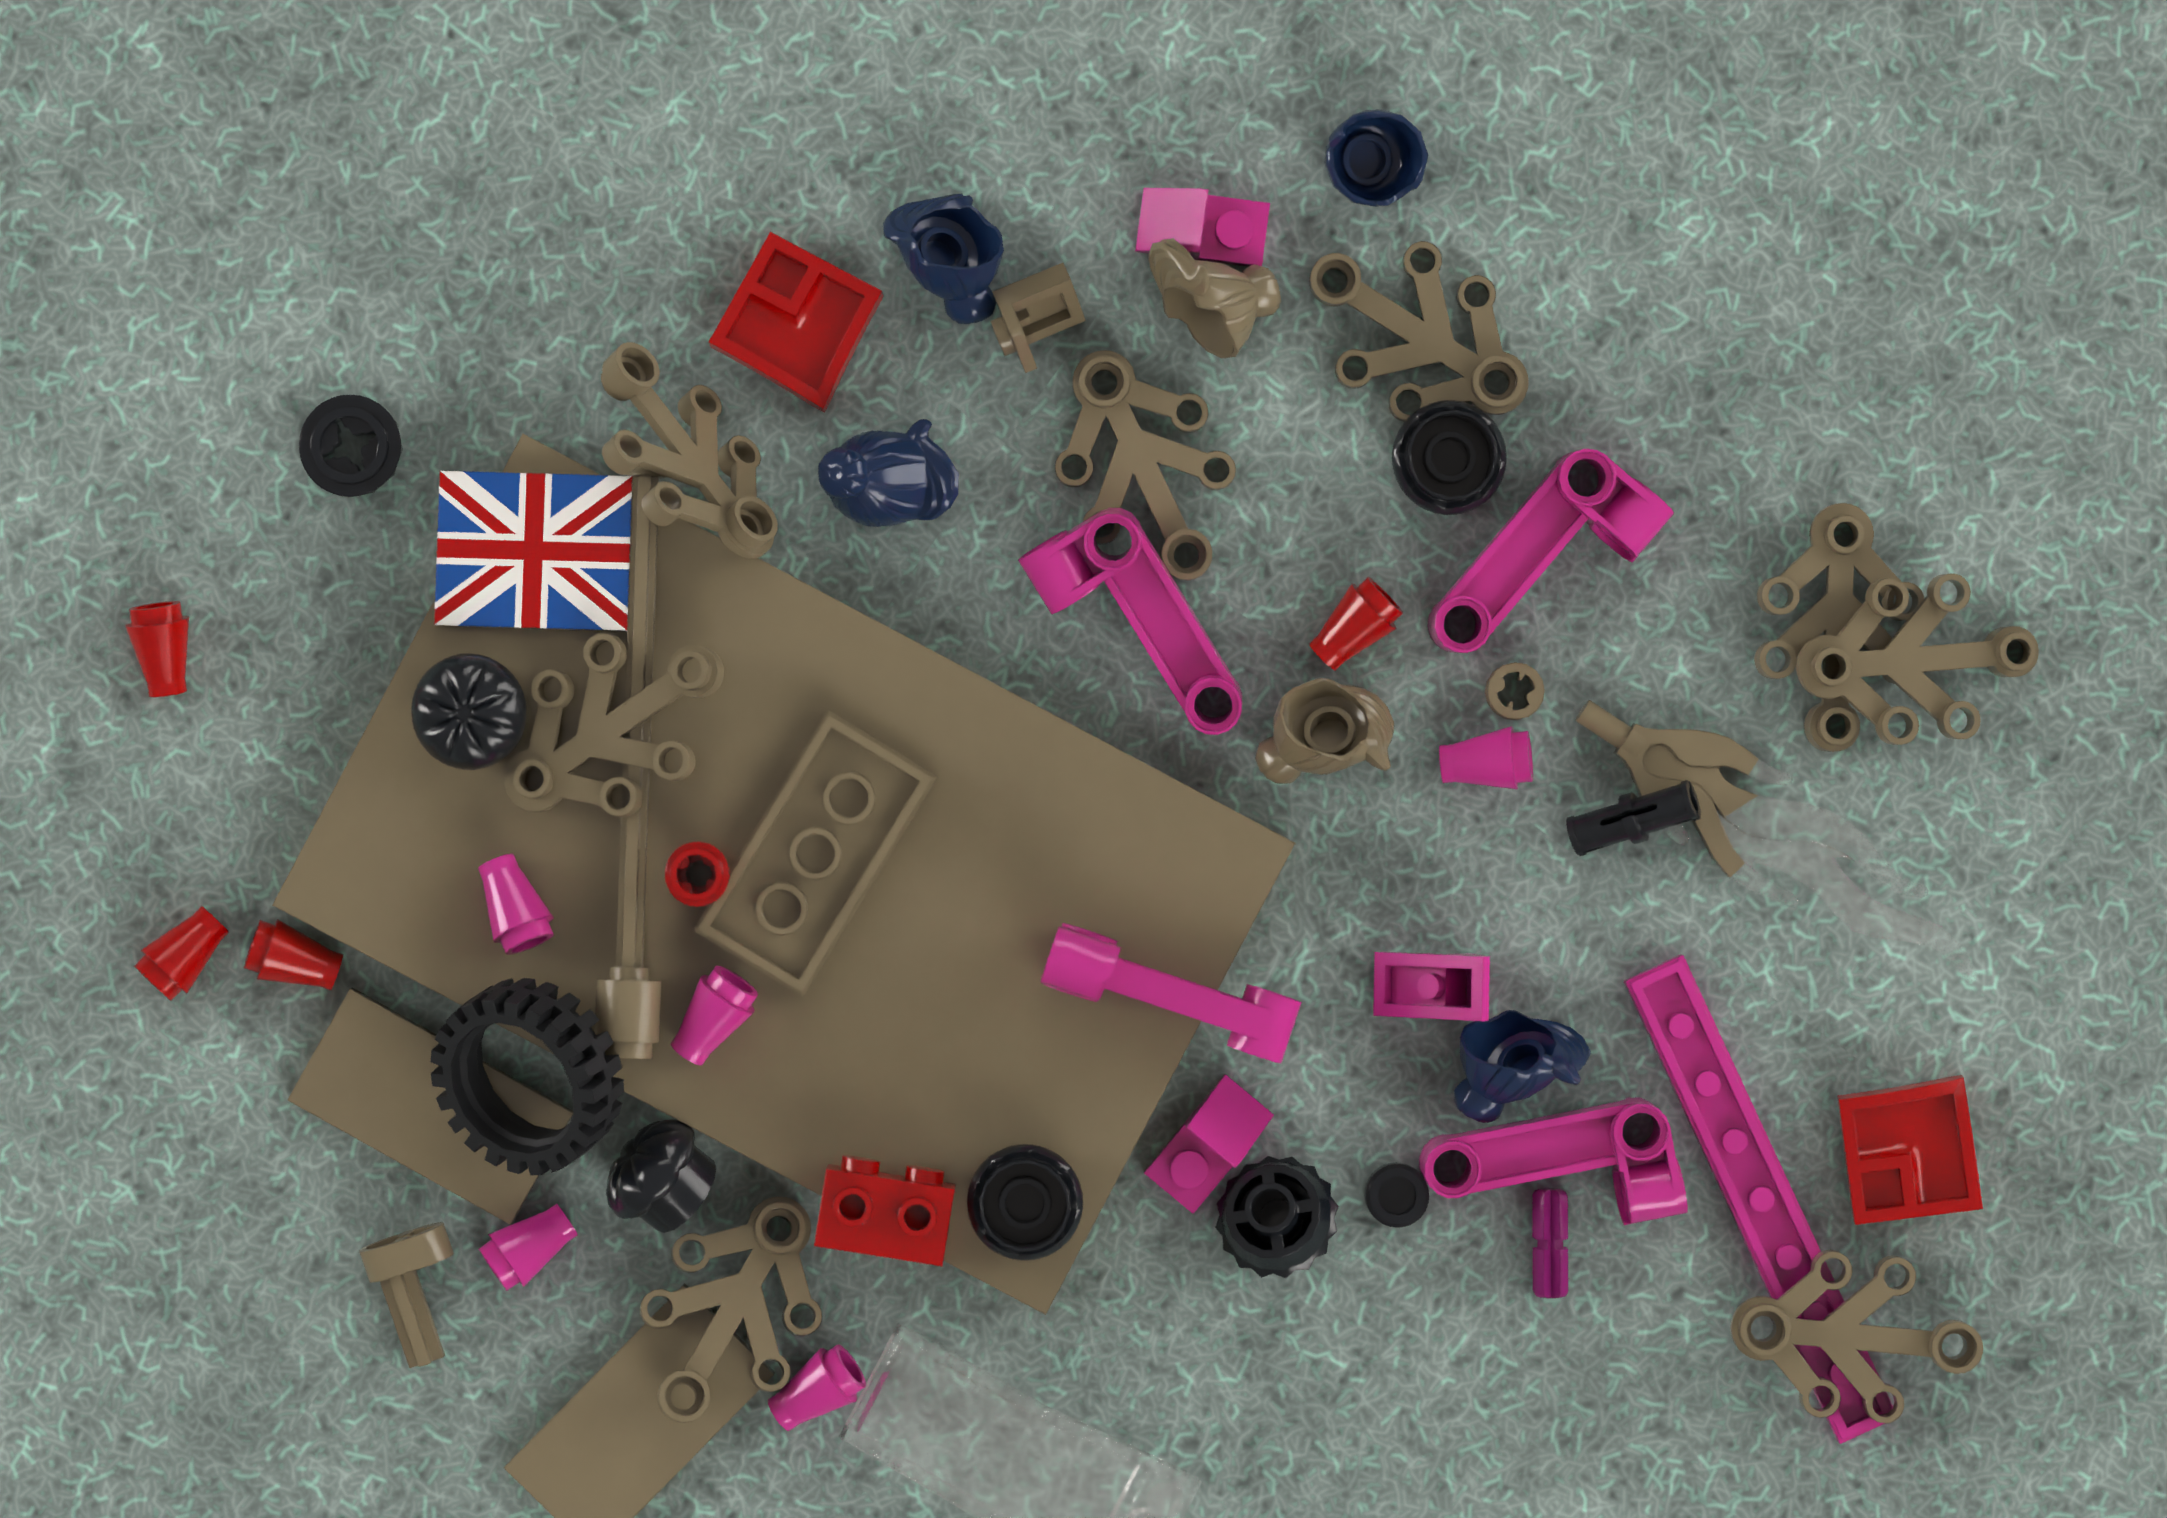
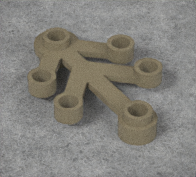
M1426 241L1412 244L1406 250L1402 261L1404 271L1414 280L1423 320L1361 282L1359 266L1349 256L1341 253H1331L1323 256L1315 263L1310 273L1309 285L1312 294L1319 302L1328 306L1348 304L1408 342L1367 353L1360 349L1345 351L1338 358L1335 365L1336 377L1343 386L1356 389L1363 387L1364 384L1366 385L1373 377L1439 362L1462 376L1461 378L1421 388L1413 383H1404L1395 388L1393 393H1391L1392 395H1390L1391 398H1389V409L1391 414L1402 422H1405L1410 416L1402 413L1396 404L1398 395L1403 391L1414 392L1420 399V408L1437 401L1455 400L1465 403L1471 402L1485 413L1493 415L1512 411L1525 398L1529 384L1528 374L1523 363L1516 356L1502 350L1492 306L1496 298V290L1488 278L1480 275L1470 276L1459 285L1460 287H1458L1456 293L1459 307L1467 314H1470L1476 348L1475 354L1453 338L1438 272L1442 265V256L1434 244ZM1417 250L1430 252L1434 258L1433 269L1426 273H1419L1413 269L1410 263L1412 253ZM1332 269L1341 271L1347 280L1345 289L1338 293L1326 290L1322 282L1323 275ZM1470 284H1480L1487 290L1488 299L1483 306L1473 307L1466 302L1464 292ZM1358 357L1363 360L1367 368L1366 375L1356 381L1348 379L1344 375L1342 367L1346 359ZM1499 371L1506 376L1508 386L1503 394L1494 395L1486 390L1484 379L1487 373Z
M626 342L621 344L604 361L601 383L606 392L613 398L620 401L630 399L668 450L643 441L632 431L620 430L602 448V456L607 466L621 475H628L637 467L644 468L696 487L708 500L706 502L684 495L673 483L667 481L659 482L642 498V509L647 518L654 524L669 526L679 518L718 532L723 544L741 557L756 559L763 556L773 545L778 524L771 508L764 501L757 498L756 467L761 461L757 446L750 439L737 435L732 437L718 450L717 417L722 411V405L717 394L704 385L692 387L678 401V412L686 424L691 426L690 438L652 389L657 383L660 374L659 366L654 356L645 347L637 343ZM718 465L731 478V490L719 476Z
M1101 350L1090 353L1079 362L1073 374V391L1076 398L1082 404V409L1067 450L1063 451L1056 460L1055 472L1057 478L1061 483L1069 487H1079L1089 481L1093 473V462L1090 458V453L1104 419L1107 417L1118 442L1095 507L1085 514L1083 521L1107 508H1121L1132 475L1134 474L1165 539L1161 549V560L1172 577L1183 581L1197 579L1207 571L1211 564V544L1199 531L1188 529L1157 463L1196 476L1206 488L1211 490H1221L1231 484L1236 473L1235 463L1228 454L1222 451L1205 453L1141 430L1130 407L1131 405L1170 417L1172 424L1178 430L1192 433L1200 430L1199 428L1205 425L1208 418V406L1200 396L1192 393L1180 396L1137 381L1132 365L1125 357L1116 352ZM1100 371H1108L1116 378L1117 386L1110 394L1101 395L1092 387V379ZM1186 401L1195 402L1201 409L1200 420L1192 425L1182 423L1177 417L1178 406ZM1079 456L1085 461L1087 469L1084 476L1080 479H1069L1063 474L1061 467L1067 457ZM1215 458L1223 460L1229 469L1227 478L1218 483L1208 480L1204 474L1205 464ZM1114 523L1113 531L1106 537L1096 536L1097 544L1103 545V543L1108 544L1110 541L1112 542L1118 536L1121 525ZM1189 543L1196 547L1199 558L1194 566L1185 568L1176 563L1174 551L1178 545Z
M1838 503L1822 509L1815 516L1810 526L1811 546L1778 577L1768 578L1759 586L1757 601L1761 609L1771 615L1787 614L1798 605L1800 599L1799 590L1827 567L1826 593L1779 638L1774 641L1765 642L1757 649L1754 662L1756 669L1762 676L1769 679H1780L1789 676L1796 667L1799 652L1809 640L1823 632L1824 635H1838L1862 606L1861 602L1853 595L1854 569L1869 585L1879 579L1893 578L1900 581L1871 548L1874 538L1873 525L1867 514L1857 506L1848 503ZM1840 523L1847 524L1853 532L1852 541L1846 547L1840 546L1834 539V530ZM1902 582L1912 597L1910 610L1905 614L1901 613L1890 617L1891 619L1897 621L1907 620L1924 600L1922 590L1913 583ZM1776 583L1784 586L1788 593L1787 602L1781 608L1773 606L1768 597L1770 588ZM1884 586L1880 590L1879 595L1882 597V607L1889 610L1894 606L1895 592L1892 588ZM1879 624L1863 646L1868 651L1883 650L1892 637ZM1774 647L1779 648L1785 655V665L1778 672L1772 671L1766 663V655ZM1829 654L1823 659V674L1827 678L1832 679L1839 672V662L1833 655ZM1882 675L1886 681L1894 684L1888 677ZM1842 696L1833 699L1821 698V702L1812 707L1807 713L1804 721V732L1808 741L1815 748L1827 752L1842 751L1849 748L1858 738L1860 720L1856 711L1849 706V702ZM1833 714L1840 715L1845 722L1844 733L1838 738L1831 737L1826 730V722Z
M1950 573L1938 575L1930 581L1925 599L1883 650L1859 651L1884 617L1897 616L1908 605L1909 593L1906 586L1897 579L1887 578L1876 580L1868 587L1865 594V602L1837 636H1817L1809 640L1802 647L1797 657L1796 671L1801 685L1807 692L1823 699H1833L1842 696L1875 725L1878 737L1887 744L1903 745L1911 742L1919 730L1918 718L1907 707H1891L1861 677L1885 675L1937 721L1938 729L1945 737L1949 739H1968L1975 735L1980 727L1981 718L1977 708L1966 701H1954L1923 672L1987 667L1991 673L1999 677H2020L2030 672L2038 660L2039 648L2035 637L2028 630L2018 626L1997 628L1987 635L1985 641L1921 646L1948 612L1959 611L1969 602L1971 591L1968 582L1961 575ZM1946 581L1953 583L1957 589V598L1951 605L1944 603L1940 597V588ZM1884 586L1892 588L1896 595L1895 604L1889 610L1884 609L1878 600V594ZM2012 640H2017L2023 647L2022 659L2016 664L2012 663L2006 654L2007 646ZM1829 654L1833 655L1839 662V672L1832 679L1827 678L1821 669L1823 659ZM1957 708L1963 710L1967 717V725L1961 732H1956L1950 725V716ZM1896 713L1901 715L1906 723L1904 733L1897 738L1890 733L1888 728L1890 718Z
M606 633L593 635L587 640L583 649L584 660L590 667L577 735L559 748H557L562 711L563 707H566L574 697V683L566 673L548 669L538 673L531 684V694L538 705L529 748L518 752L512 757L504 774V786L510 800L516 806L526 811L543 812L552 809L564 798L602 806L608 814L613 816L628 817L635 814L643 802L642 790L635 781L628 778L614 777L606 782L571 774V772L591 758H598L652 769L660 777L667 780L680 781L690 776L695 768L696 759L693 750L688 745L676 741H666L658 745L624 738L623 736L683 695L693 698H705L719 689L724 679V666L718 654L709 648L699 645H687L678 649L672 655L668 663V672L609 713L617 671L622 668L626 661L627 649L623 641L614 635ZM609 641L614 647V657L607 665H601L596 658V651L601 643ZM695 658L700 662L702 672L695 682L688 683L683 677V666L688 660ZM557 678L562 685V692L558 699L550 702L544 695V686L549 679ZM678 749L683 756V765L677 772L670 773L665 767L664 759L670 750ZM537 767L542 771L544 781L542 786L533 792L527 787L525 779L528 771ZM620 785H625L629 789L631 796L629 804L623 809L616 808L612 802V793Z
M771 1197L759 1203L752 1210L746 1225L705 1236L696 1233H688L681 1236L672 1247L671 1257L674 1265L679 1270L687 1273L701 1270L708 1264L711 1258L751 1250L738 1274L673 1292L665 1289H656L646 1294L641 1300L639 1306L641 1319L646 1325L656 1329L671 1325L679 1316L720 1305L684 1370L670 1374L660 1384L657 1394L658 1405L662 1413L670 1420L679 1423L691 1422L706 1412L711 1400V1392L707 1381L742 1319L754 1358L750 1369V1377L753 1384L761 1391L774 1392L783 1388L789 1381L790 1366L787 1360L779 1354L761 1286L775 1263L787 1300V1304L782 1312V1322L785 1329L796 1336H806L818 1329L822 1321V1311L818 1303L811 1299L799 1255L809 1241L811 1223L805 1209L795 1200L787 1197ZM781 1217L788 1222L790 1233L784 1241H775L769 1237L767 1224L771 1218ZM686 1241L697 1242L703 1250L702 1260L696 1265L686 1264L680 1257V1247ZM654 1297H663L671 1305V1314L664 1321H656L648 1314V1303ZM803 1304L812 1310L813 1322L808 1328L801 1329L792 1323L790 1314L794 1306ZM766 1360L777 1362L782 1369L781 1379L775 1385L766 1384L760 1379L759 1368ZM684 1384L693 1390L695 1400L690 1408L679 1409L672 1403L671 1393L677 1385Z
M1836 1250L1821 1251L1812 1260L1811 1271L1778 1299L1767 1296H1756L1747 1299L1735 1310L1730 1325L1731 1336L1737 1348L1752 1359L1760 1361L1773 1360L1799 1391L1801 1406L1808 1413L1819 1418L1828 1417L1836 1412L1841 1401L1840 1392L1836 1385L1828 1379L1817 1377L1793 1344L1821 1347L1862 1396V1405L1866 1414L1873 1420L1884 1424L1894 1422L1901 1416L1904 1410L1903 1396L1895 1387L1884 1383L1857 1350L1931 1357L1937 1366L1954 1374H1962L1972 1370L1977 1366L1983 1354V1342L1979 1333L1970 1325L1959 1320L1941 1322L1933 1331L1861 1324L1893 1296H1901L1908 1293L1915 1284L1916 1272L1912 1264L1906 1259L1895 1255L1881 1259L1875 1267L1874 1277L1823 1320L1797 1318L1827 1289H1841L1848 1284L1852 1277V1265L1845 1255ZM1830 1258L1839 1259L1842 1264L1840 1277L1834 1281H1825L1821 1276L1822 1264ZM1893 1264L1902 1265L1906 1272L1904 1282L1897 1287H1889L1884 1280L1885 1271ZM1760 1316L1770 1317L1773 1322L1772 1333L1764 1339H1756L1751 1333L1753 1321ZM1950 1334H1959L1963 1340L1961 1352L1956 1356H1946L1942 1350L1943 1340ZM1817 1386L1828 1387L1831 1394L1829 1403L1823 1408H1813L1809 1403L1810 1392ZM1880 1392H1889L1894 1398L1893 1408L1886 1414H1877L1873 1409V1399Z

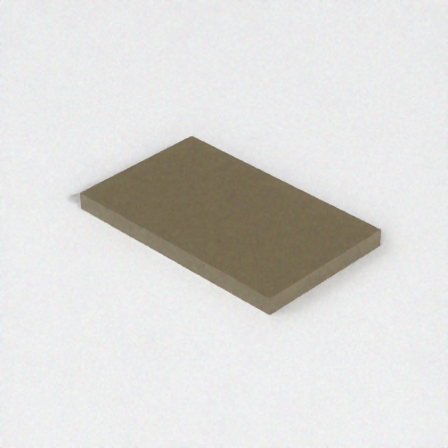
M522 434L502 471L505 473L600 475L525 434ZM677 518L669 526L658 525L653 682L668 672V663L672 655L678 649L687 645H699L717 653L723 662L724 679L719 689L712 695L705 698H693L683 695L652 716L651 743L658 745L666 741L684 743L693 750L696 763L691 775L680 781L664 779L654 770L650 769L643 968H649L648 981H661L659 1043H653L652 1059L620 1058L622 1068L613 1077L624 1079V1092L820 1196H822L828 1164L841 1166L842 1155L881 1161L879 1172L905 1176L907 1165L944 1171L943 1182L956 1184L944 1261L1046 1315L1201 1023L1200 1020L1104 989L1098 1002H1093L1043 985L1040 981L1058 927H1061L1062 923H1067L1118 941L1117 945L1121 947L1119 958L1218 990L1289 857L1295 842L759 558L748 559L735 554L723 544L719 537L693 523ZM434 599L272 906L461 1006L491 985L494 986L503 980L513 978L515 983L522 978L535 979L536 987L545 982L559 986L557 1000L569 992L581 1001L576 1009L580 1016L589 1009L595 1014L596 979L609 980L610 967H616L621 817L608 814L602 806L564 798L555 807L547 811H526L516 806L508 797L504 786V774L512 757L518 752L529 748L538 705L531 694V684L535 676L544 670H557L566 673L574 683V697L566 707H563L557 743V748H559L577 735L590 667L586 664L583 656V649L587 640L595 634L606 633L620 638L627 649V632L435 626ZM609 641L601 643L596 651L598 662L601 665H607L614 657V647ZM458 654H479L492 658L504 665L519 682L526 700V725L517 746L503 760L483 769H456L436 760L420 743L412 723V698L419 681L433 665L445 658ZM690 659L683 666L684 679L688 683H692L700 677L702 667L697 659ZM626 661L622 668L617 671L609 713L625 702ZM552 678L544 686V695L548 701H555L561 695L562 685L557 678ZM829 710L938 776L806 995L801 997L693 931L708 905L701 907L688 906L674 898L665 882V866L670 855L678 847L689 842L698 841L711 844L719 849L725 856L730 870L824 714ZM678 749L670 750L665 756L664 764L670 773L677 772L683 765V756ZM591 758L572 771L571 774L606 782L614 777H622L623 764ZM537 767L529 770L525 779L527 787L533 792L538 790L544 781L543 773ZM622 785L616 787L612 793V802L618 809H621ZM506 854H514L518 866L554 917L549 922L554 934L552 938L529 950L512 955L505 954L501 943L493 942L483 881L478 871V867ZM696 861L690 867L689 875L695 884L704 886L706 881L711 879L712 871L710 866L704 865L703 861ZM715 966H721L736 973L755 988L758 993L757 998L752 1004L755 1012L708 1056L704 1064L700 1066L679 1055L671 1047L670 1043L679 1031L701 975L709 976ZM496 1023L552 1053L542 1040L524 1029ZM1020 1144L1041 1146L1060 1155L1076 1173L1083 1193L1082 1217L1072 1238L1055 1253L1041 1259L1029 1261L1009 1259L989 1249L976 1235L967 1211L968 1189L978 1167L995 1152Z

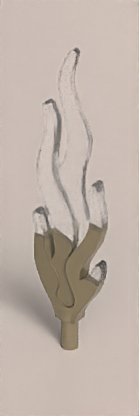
M1588 700L1583 706L1575 721L1616 747L1614 753L1627 767L1639 797L1681 784L1685 780L1691 782L1701 809V819L1691 821L1711 858L1730 879L1749 891L1771 898L1785 906L1795 908L1798 906L1799 901L1794 894L1760 876L1754 869L1753 862L1779 869L1811 889L1821 898L1830 911L1852 931L1874 938L1901 940L1929 946L1945 956L1968 982L1976 981L1977 973L1963 946L1942 926L1892 909L1873 900L1844 874L1834 857H1845L1854 861L1870 877L1895 894L1920 898L1928 895L1926 886L1903 879L1851 822L1830 810L1808 803L1759 796L1737 788L1725 780L1719 768L1722 766L1733 768L1759 782L1782 786L1792 783L1793 778L1789 773L1769 766L1731 738L1717 733L1689 729H1650L1634 723L1630 727L1591 700ZM1682 823L1662 829L1675 843L1680 845L1689 843V835Z

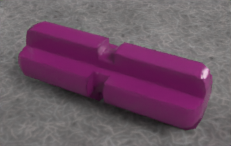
M1557 1188L1534 1190L1532 1194V1238L1537 1240V1247H1532L1533 1292L1540 1298H1562L1568 1294V1249L1563 1247V1240L1568 1239V1195L1566 1191Z

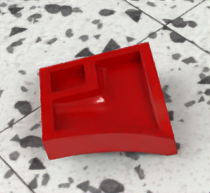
M770 232L708 343L712 349L753 370L825 413L866 328L884 297L883 292Z
M1962 1075L1880 1090L1837 1095L1852 1216L1855 1225L1983 1209L1964 1077Z

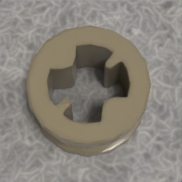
M1517 662L1501 665L1493 671L1486 682L1485 688L1487 703L1493 712L1502 718L1511 720L1526 718L1536 712L1543 702L1545 692L1543 680L1538 672L1527 664ZM1512 672L1517 673V681L1522 680L1525 676L1532 687V690L1524 695L1526 706L1518 710L1512 709L1513 702H1508L1504 706L1497 692L1505 688L1503 677Z

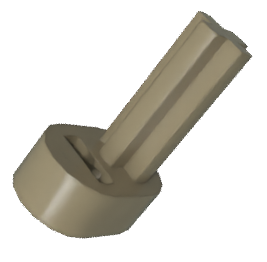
M436 1222L379 1240L360 1249L359 1253L369 1282L380 1281L409 1368L415 1366L422 1367L431 1364L434 1360L445 1357L416 1272L418 1269L443 1261L454 1254L444 1223Z

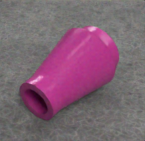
M1510 726L1455 744L1439 746L1440 771L1443 783L1458 782L1518 789V783L1533 782V759L1529 731L1514 732L1513 727Z
M514 854L499 856L478 867L483 881L493 942L501 943L506 955L529 950L554 936L549 924L554 917L518 866Z
M715 966L709 976L701 975L679 1031L670 1043L671 1047L686 1060L696 1065H703L708 1056L755 1012L752 1006L758 996L755 988L736 973L721 966Z
M555 1204L544 1212L488 1234L491 1240L478 1249L502 1286L508 1291L518 1283L525 1287L561 1248L578 1236L559 1205Z
M836 1345L830 1350L820 1348L777 1394L768 1399V1406L777 1422L785 1430L790 1431L801 1423L856 1402L857 1393L866 1387V1380L857 1362L844 1347Z

